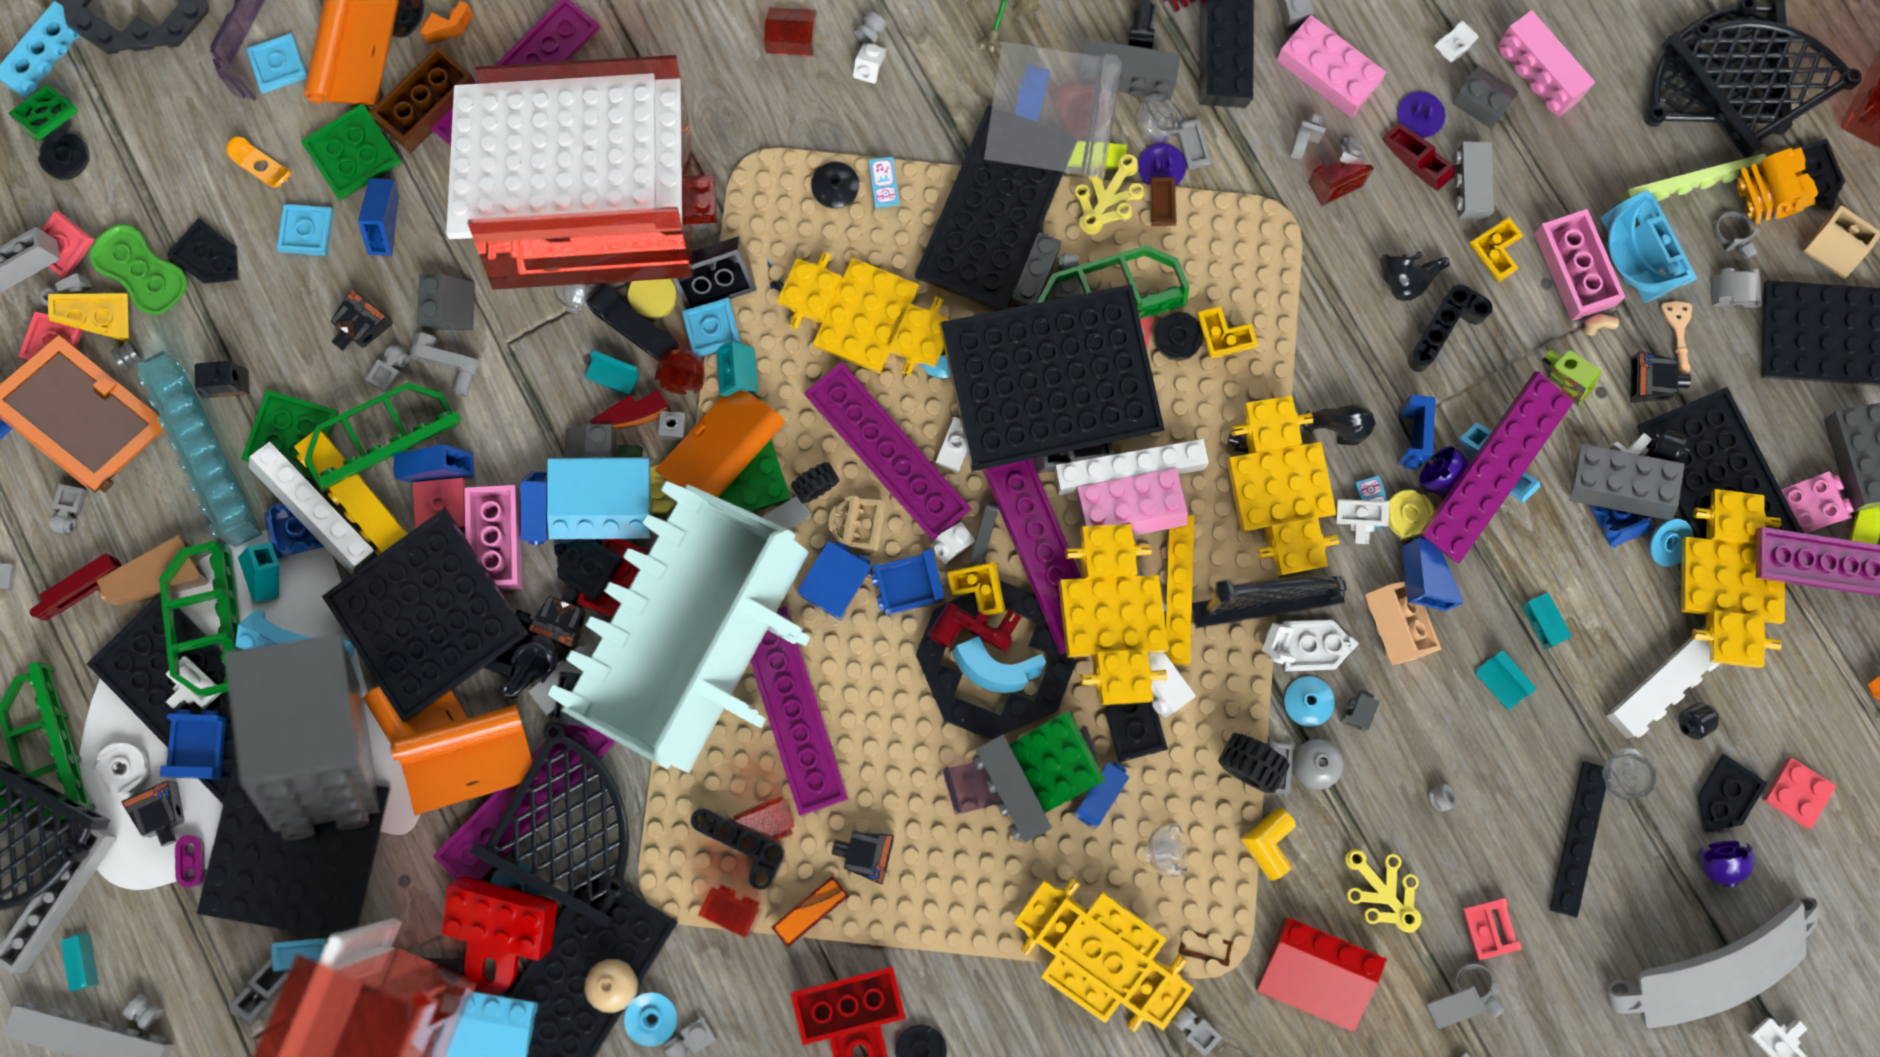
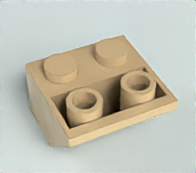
M1840 205L1827 216L1803 252L1845 279L1873 248L1880 237V231Z

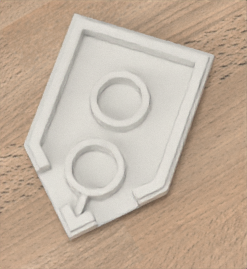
M1332 619L1281 622V624L1294 628L1285 652L1296 657L1294 662H1284L1285 671L1336 670L1359 644Z

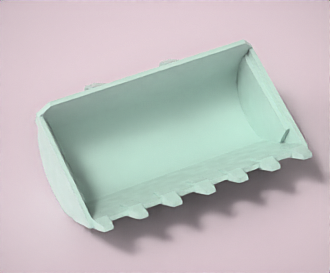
M665 481L660 490L677 503L666 522L647 514L642 521L644 526L658 535L648 555L627 548L623 555V558L639 569L629 589L608 582L604 589L607 594L620 602L610 623L589 616L585 623L588 628L601 636L591 657L570 650L566 657L567 661L583 671L573 690L568 691L551 684L546 694L563 705L561 711L660 766L668 769L670 765H673L689 773L724 709L760 728L763 727L766 719L758 715L759 712L754 710V708L731 695L767 630L793 644L798 643L805 647L811 637L801 632L803 629L776 614L809 553L793 540L796 535L790 530L688 484L683 488Z

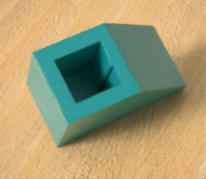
M272 542L247 547L239 555L238 560L253 603L278 599L280 565Z

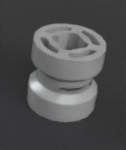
M868 11L863 18V24L858 25L854 33L862 42L875 44L878 40V34L884 31L887 23L878 14Z
M139 994L128 1004L123 1015L129 1020H135L140 1029L147 1031L157 1022L163 1010L157 1005L149 1004V999L143 994Z

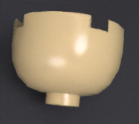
M607 959L597 963L589 971L585 979L584 991L587 1000L594 1008L602 1012L614 1013L625 1009L633 1002L638 992V979L629 964L621 960Z

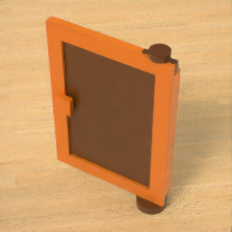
M60 335L48 343L4 382L0 383V419L94 493L98 490H101L103 493L108 491L114 483L111 478L169 427L167 421Z

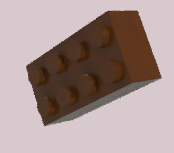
M437 45L369 113L377 125L411 154L433 132L431 128L453 107L454 85L476 84L468 71Z

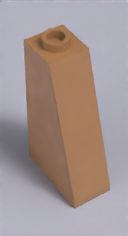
M177 535L97 579L96 581L100 587L98 593L101 599L118 607L157 597L160 594V576L180 549L190 547L189 542ZM195 555L189 556L170 582L171 593L204 586L209 583Z

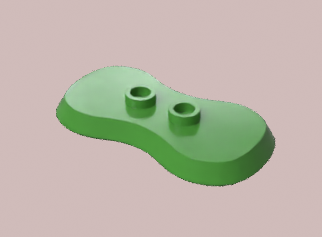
M117 224L108 228L95 240L90 249L89 258L94 269L100 274L121 283L128 291L134 305L143 313L159 315L168 311L181 299L186 290L187 281L183 271L173 263L155 256L148 248L142 234L130 225Z

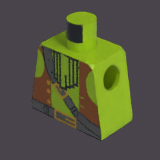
M1551 349L1542 359L1552 369L1548 379L1572 399L1577 406L1592 392L1603 372L1571 350L1561 357Z

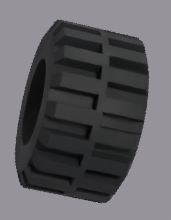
M1241 733L1232 734L1218 759L1221 767L1229 774L1249 786L1266 793L1276 792L1290 767L1289 762L1279 752L1263 742Z

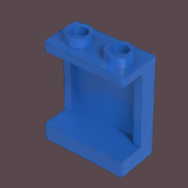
M1410 395L1399 407V417L1413 418L1412 448H1407L1397 459V464L1404 465L1405 469H1418L1433 456L1436 397Z
M828 541L797 590V594L799 597L842 621L848 606L867 575L873 569L869 565L871 561L860 554H857V556L852 555L848 552L849 548L838 541L835 544Z
M932 549L922 551L921 555L881 565L878 563L873 564L874 571L870 572L873 586H879L881 595L876 596L880 611L885 610L886 616L945 602Z
M177 709L176 714H167L166 719L171 720L167 765L160 767V776L167 778L220 780L226 718L218 716V711L202 710L201 715H192V710Z

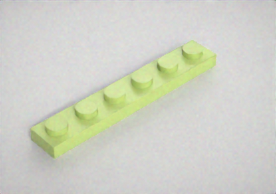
M1764 153L1628 189L1620 197L1622 203L1639 193L1649 190L1650 194L1653 193L1656 200L1660 201L1669 197L1670 194H1686L1692 191V188L1699 186L1701 189L1713 186L1718 181L1723 180V183H1728L1740 176L1741 168L1746 167L1749 174L1750 166L1756 163L1759 171L1760 163L1766 156Z

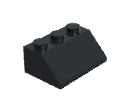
M739 236L671 259L669 273L686 309L728 297L733 299L757 291L749 257Z

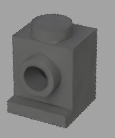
M1360 690L1355 698L1351 697L1346 707V711L1349 714L1343 716L1340 722L1362 732L1369 730L1380 701L1373 699L1374 695L1372 693Z

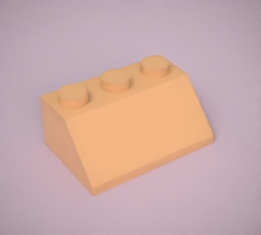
M1405 581L1389 584L1365 595L1367 607L1374 617L1377 633L1382 638L1386 656L1391 661L1392 666L1442 650L1425 606L1408 603Z

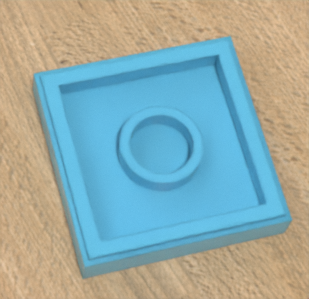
M292 33L246 48L262 93L307 78V72Z
M283 204L276 250L281 253L327 256L334 213L332 207Z
M729 297L682 311L694 358L716 353L717 349L731 341L741 344Z

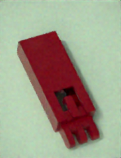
M107 553L101 555L41 593L39 596L42 602L30 609V615L47 621L58 613L64 612L100 589L96 580L121 567L122 564L118 558Z

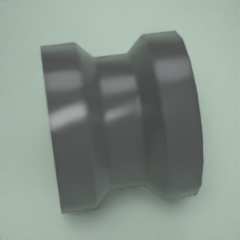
M130 340L124 342L122 347H115L111 350L114 359L124 371L128 370L131 364L143 361L140 352Z

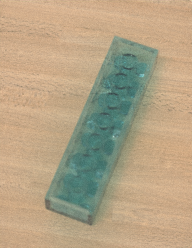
M165 351L137 363L136 366L140 372L137 374V377L142 386L147 387L150 393L147 395V398L154 409L157 408L160 414L157 417L158 422L164 430L167 429L170 435L167 438L169 445L175 452H178L181 458L178 460L179 466L184 473H188L191 479L188 481L189 487L195 495L198 494L201 500L198 505L202 513L206 517L208 516L212 523L209 525L213 536L236 548L262 535L263 533L182 365Z

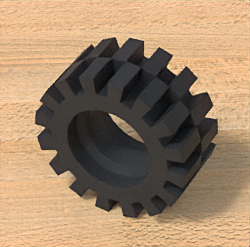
M823 462L821 465L818 464L815 468L812 467L809 471L802 473V476L797 477L792 482L791 487L800 502L804 504L830 491L832 487L837 485L840 479L831 464Z

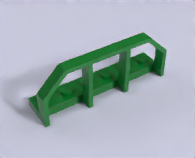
M1144 245L1053 273L1037 303L1047 301L1056 283L1078 277L1084 294L1090 293L1091 290L1084 274L1120 264L1127 284H1132L1140 319L1187 305L1190 287L1178 258ZM1146 256L1168 265L1174 269L1180 287L1172 286L1164 292L1150 293L1141 298L1126 261Z
M408 382L317 425L304 462L322 493L337 483L366 469L369 470L374 465L407 449L410 450L415 445L452 427L459 426L461 419L457 411L452 412L443 393ZM409 390L439 400L445 412L436 416L435 422L429 425L423 422L412 428L413 433L407 434L389 399ZM383 402L400 434L389 439L391 443L384 447H381L380 444L371 447L366 451V455L347 419ZM342 422L361 458L358 459L357 455L343 462V467L336 470L334 467H330L318 475L311 462V458L320 431Z
M211 541L180 549L159 578L169 674L172 678L202 697L229 691L225 652L243 650L236 647L240 619L231 550L217 541ZM211 551L212 555L209 557V561L214 570L215 579L212 580L214 590L172 600L170 582L189 556ZM217 599L215 610L220 619L218 634L177 644L173 609ZM222 642L221 660L226 669L223 684L200 689L180 675L179 652Z
M38 661L28 665L29 672L14 677L0 703V723L13 767L26 773L16 738L43 728L50 740L49 752L56 762L26 774L33 778H38L56 771L57 779L63 785L64 795L95 810V804L89 803L78 762L82 761L81 756L75 755L65 722L66 719H69V715L62 712L51 672L55 671V667ZM29 681L35 689L37 696L35 697V704L38 710L41 711L43 719L13 730L8 712L24 682ZM28 796V808H31L36 803H34V799ZM44 807V816L47 817L53 811ZM60 814V822L69 819Z

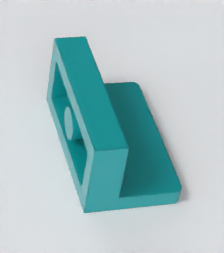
M734 341L717 349L719 395L728 397L739 390L748 391L752 394L757 393L755 349Z
M591 350L590 356L592 361L585 374V379L621 394L632 395L641 376L637 367Z
M1545 593L1521 605L1544 650L1572 637L1549 593Z
M1503 650L1495 653L1475 671V675L1507 710L1512 709L1524 697L1531 695L1537 689Z
M75 934L71 938L60 940L69 992L99 985L90 934Z

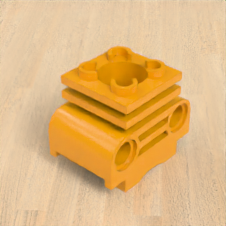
M1801 147L1795 150L1789 148L1764 158L1760 163L1759 171L1756 163L1750 166L1749 174L1746 167L1741 168L1736 187L1739 196H1745L1748 205L1744 207L1748 219L1753 218L1755 225L1760 223L1762 215L1764 220L1768 221L1773 212L1775 219H1779L1804 211L1805 207L1815 204L1814 198L1817 196L1818 191L1808 173L1802 174V171L1806 168L1805 156Z

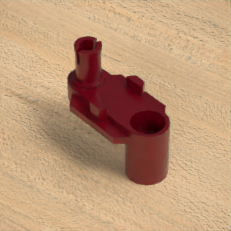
M947 602L929 631L928 636L939 644L950 648L960 629L964 628L995 648L1007 652L1013 642L1011 634L1022 619V616L1016 613L1010 622L1009 620L1014 611L1008 609L999 626L993 628L987 624L989 617L978 611L974 617L956 605Z

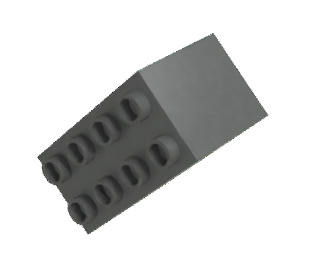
M341 633L225 652L240 782L272 831H281L282 839L296 840L314 835V824L336 821V827L339 830L355 829L369 824L368 814L379 813L380 807L365 703Z

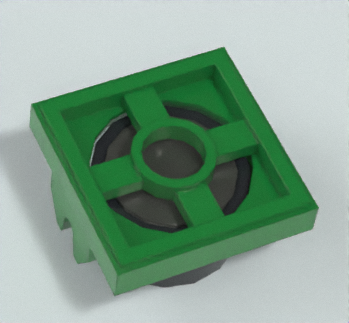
M47 84L8 113L25 133L36 142L37 140L52 141L64 136L71 127L70 118L79 111L75 105Z

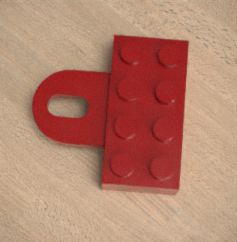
M461 876L447 887L441 935L467 941L464 968L468 981L479 992L496 995L505 991L515 981L519 956L539 961L551 950L558 901ZM487 958H492L497 965L494 981L489 980L485 975Z
M893 966L790 993L802 1046L829 1039L833 1057H853L852 1050L856 1045L865 1046L869 1057H887L881 1025L906 1019Z

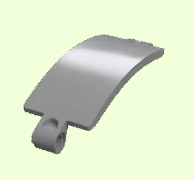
M1807 896L1796 898L1793 904H1790L1766 924L1742 939L1719 950L1689 960L1647 969L1638 974L1639 987L1624 980L1611 982L1608 986L1611 1009L1619 1014L1642 1012L1643 1022L1646 1027L1657 1028L1701 1019L1750 1000L1786 976L1806 957V938L1818 924L1816 899Z

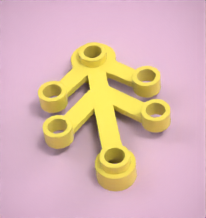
M1126 154L1119 159V169L1106 190L1101 179L1102 170L1100 166L1091 165L1087 169L1088 178L1093 183L1098 203L1093 210L1089 201V187L1085 184L1076 187L1075 194L1081 202L1084 212L1079 221L1080 228L1084 233L1096 235L1102 230L1104 224L1119 219L1127 220L1132 216L1131 206L1123 202L1132 199L1140 200L1144 196L1143 186L1139 183H1134L1129 187V190L1117 194L1116 192L1126 176H1132L1138 171V162L1133 155ZM1125 162H1131L1129 165H1124ZM1094 171L1099 172L1097 175H1091ZM1136 189L1141 190L1138 194L1132 193ZM1080 191H1087L1084 195H1079ZM1119 204L1116 211L1103 214L1107 207ZM1123 209H1128L1127 213H1120ZM1090 220H1095L1093 224L1087 223Z
M1351 849L1347 851L1344 855L1345 865L1352 870L1358 869L1378 892H1363L1358 888H1351L1346 893L1348 902L1352 904L1360 902L1388 904L1395 913L1379 912L1375 908H1369L1363 914L1364 920L1369 924H1376L1378 922L1396 923L1397 927L1403 932L1416 931L1421 924V915L1414 908L1415 889L1419 885V880L1413 874L1405 875L1402 878L1401 884L1404 888L1402 905L1396 898L1397 869L1401 866L1400 857L1395 854L1385 857V885L1366 863V855L1362 850ZM1354 854L1360 856V862L1358 864H1355L1352 861V857ZM1391 857L1396 859L1397 864L1395 867H1391L1388 863ZM1408 877L1414 880L1412 887H1408L1406 884ZM1352 891H1356L1359 894L1358 900L1353 901L1350 894ZM1370 911H1373L1376 914V919L1374 921H1371L1368 918V913ZM1407 914L1413 918L1411 924H1407L1404 920Z

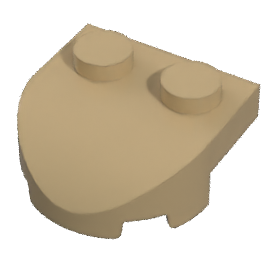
M857 496L845 497V501L838 507L834 506L830 513L828 521L829 530L833 533L836 541L849 548L878 551L886 502L883 500L861 499Z

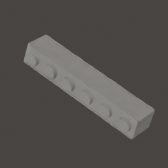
M105 829L91 830L86 841L90 848L89 855L82 861H75L51 888L31 900L0 946V966L13 974L27 973L118 837Z
M25 1001L23 1005H13L3 1034L5 1038L76 1057H170L174 1045L165 1042L166 1037L150 1034V1037L140 1035V1030L128 1027L124 1031L115 1029V1023L100 1021L99 1024L90 1022L91 1017L75 1014L74 1017L66 1016L65 1010L50 1008L49 1011L40 1009L41 1004L31 1001Z

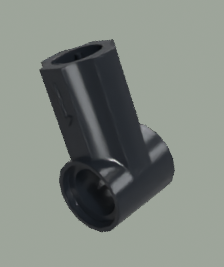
M1136 2L1128 46L1152 49L1156 5L1152 2Z

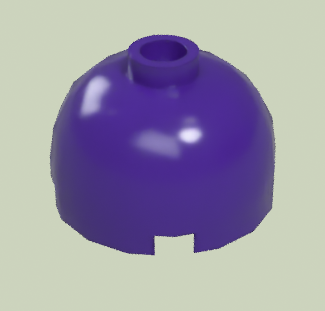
M1447 446L1433 455L1437 459L1432 465L1427 462L1420 473L1419 482L1424 488L1436 495L1446 496L1468 466L1466 457L1453 446Z
M1739 841L1709 844L1711 849L1704 852L1703 847L1699 849L1698 856L1701 868L1710 880L1723 884L1724 887H1735L1752 873L1754 867L1753 847L1746 843L1747 848L1740 846Z

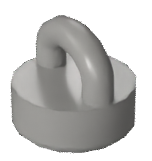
M1447 784L1437 786L1429 792V801L1437 811H1447L1454 808L1457 804L1456 795Z

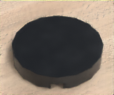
M66 133L56 140L44 141L40 147V156L38 155L41 168L52 178L59 180H70L79 176L86 169L89 162V150L86 143L72 133Z
M1174 312L1161 318L1155 328L1154 342L1161 355L1169 360L1183 361L1190 359L1198 352L1203 342V334L1196 318L1188 313Z
M919 1024L909 1027L900 1035L896 1043L895 1055L896 1057H946L947 1046L945 1039L938 1030L929 1025Z

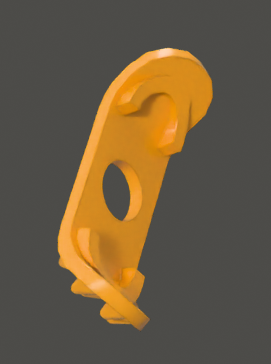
M236 136L228 141L226 146L227 155L241 168L273 188L281 187L282 182L288 181V177L291 176L292 172L290 168L280 165L252 146L245 138ZM258 161H265L268 163V168L265 171L259 172L254 169V165Z

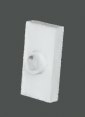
M954 417L936 464L959 472L967 454V448L961 421L959 418Z

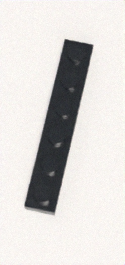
M1587 761L1582 762L1549 911L1578 918L1610 768Z

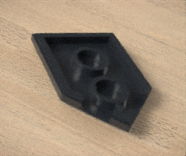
M1828 138L1792 148V150L1801 147L1803 151L1806 169L1802 171V174L1808 173L1816 185L1818 194L1814 198L1815 204L1831 211L1836 203L1839 192L1844 186L1845 179Z
M200 218L166 254L203 284L239 280L237 247Z
M576 539L566 544L554 545L558 561V578L594 601L602 597L608 582L613 580L623 563L622 557L592 539Z
M1152 701L1109 705L1105 716L1118 763L1168 750L1159 715L1155 711Z
M1724 754L1721 755L1697 795L1706 832L1743 825L1768 783Z

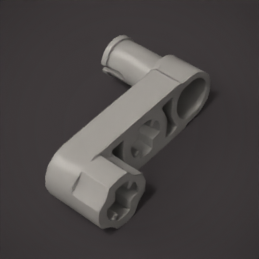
M422 332L416 333L409 357L423 363L457 371L458 375L452 393L467 397L472 378L476 376L480 362L468 356L436 349V337Z

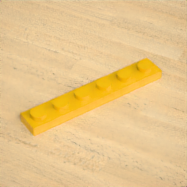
M1195 515L1187 516L1186 526L1168 529L1165 604L1168 609L1165 612V626L1169 650L1164 653L1173 665H1190Z

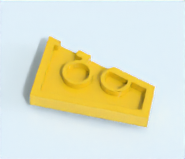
M128 293L48 294V318L50 321L122 341L129 340Z

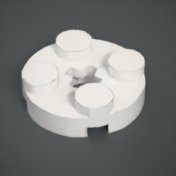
M113 743L105 747L96 758L98 761L93 772L96 783L103 790L122 795L137 790L144 783L145 779L148 778L150 769L148 767V759L139 747L129 743ZM119 762L127 766L124 774H116Z

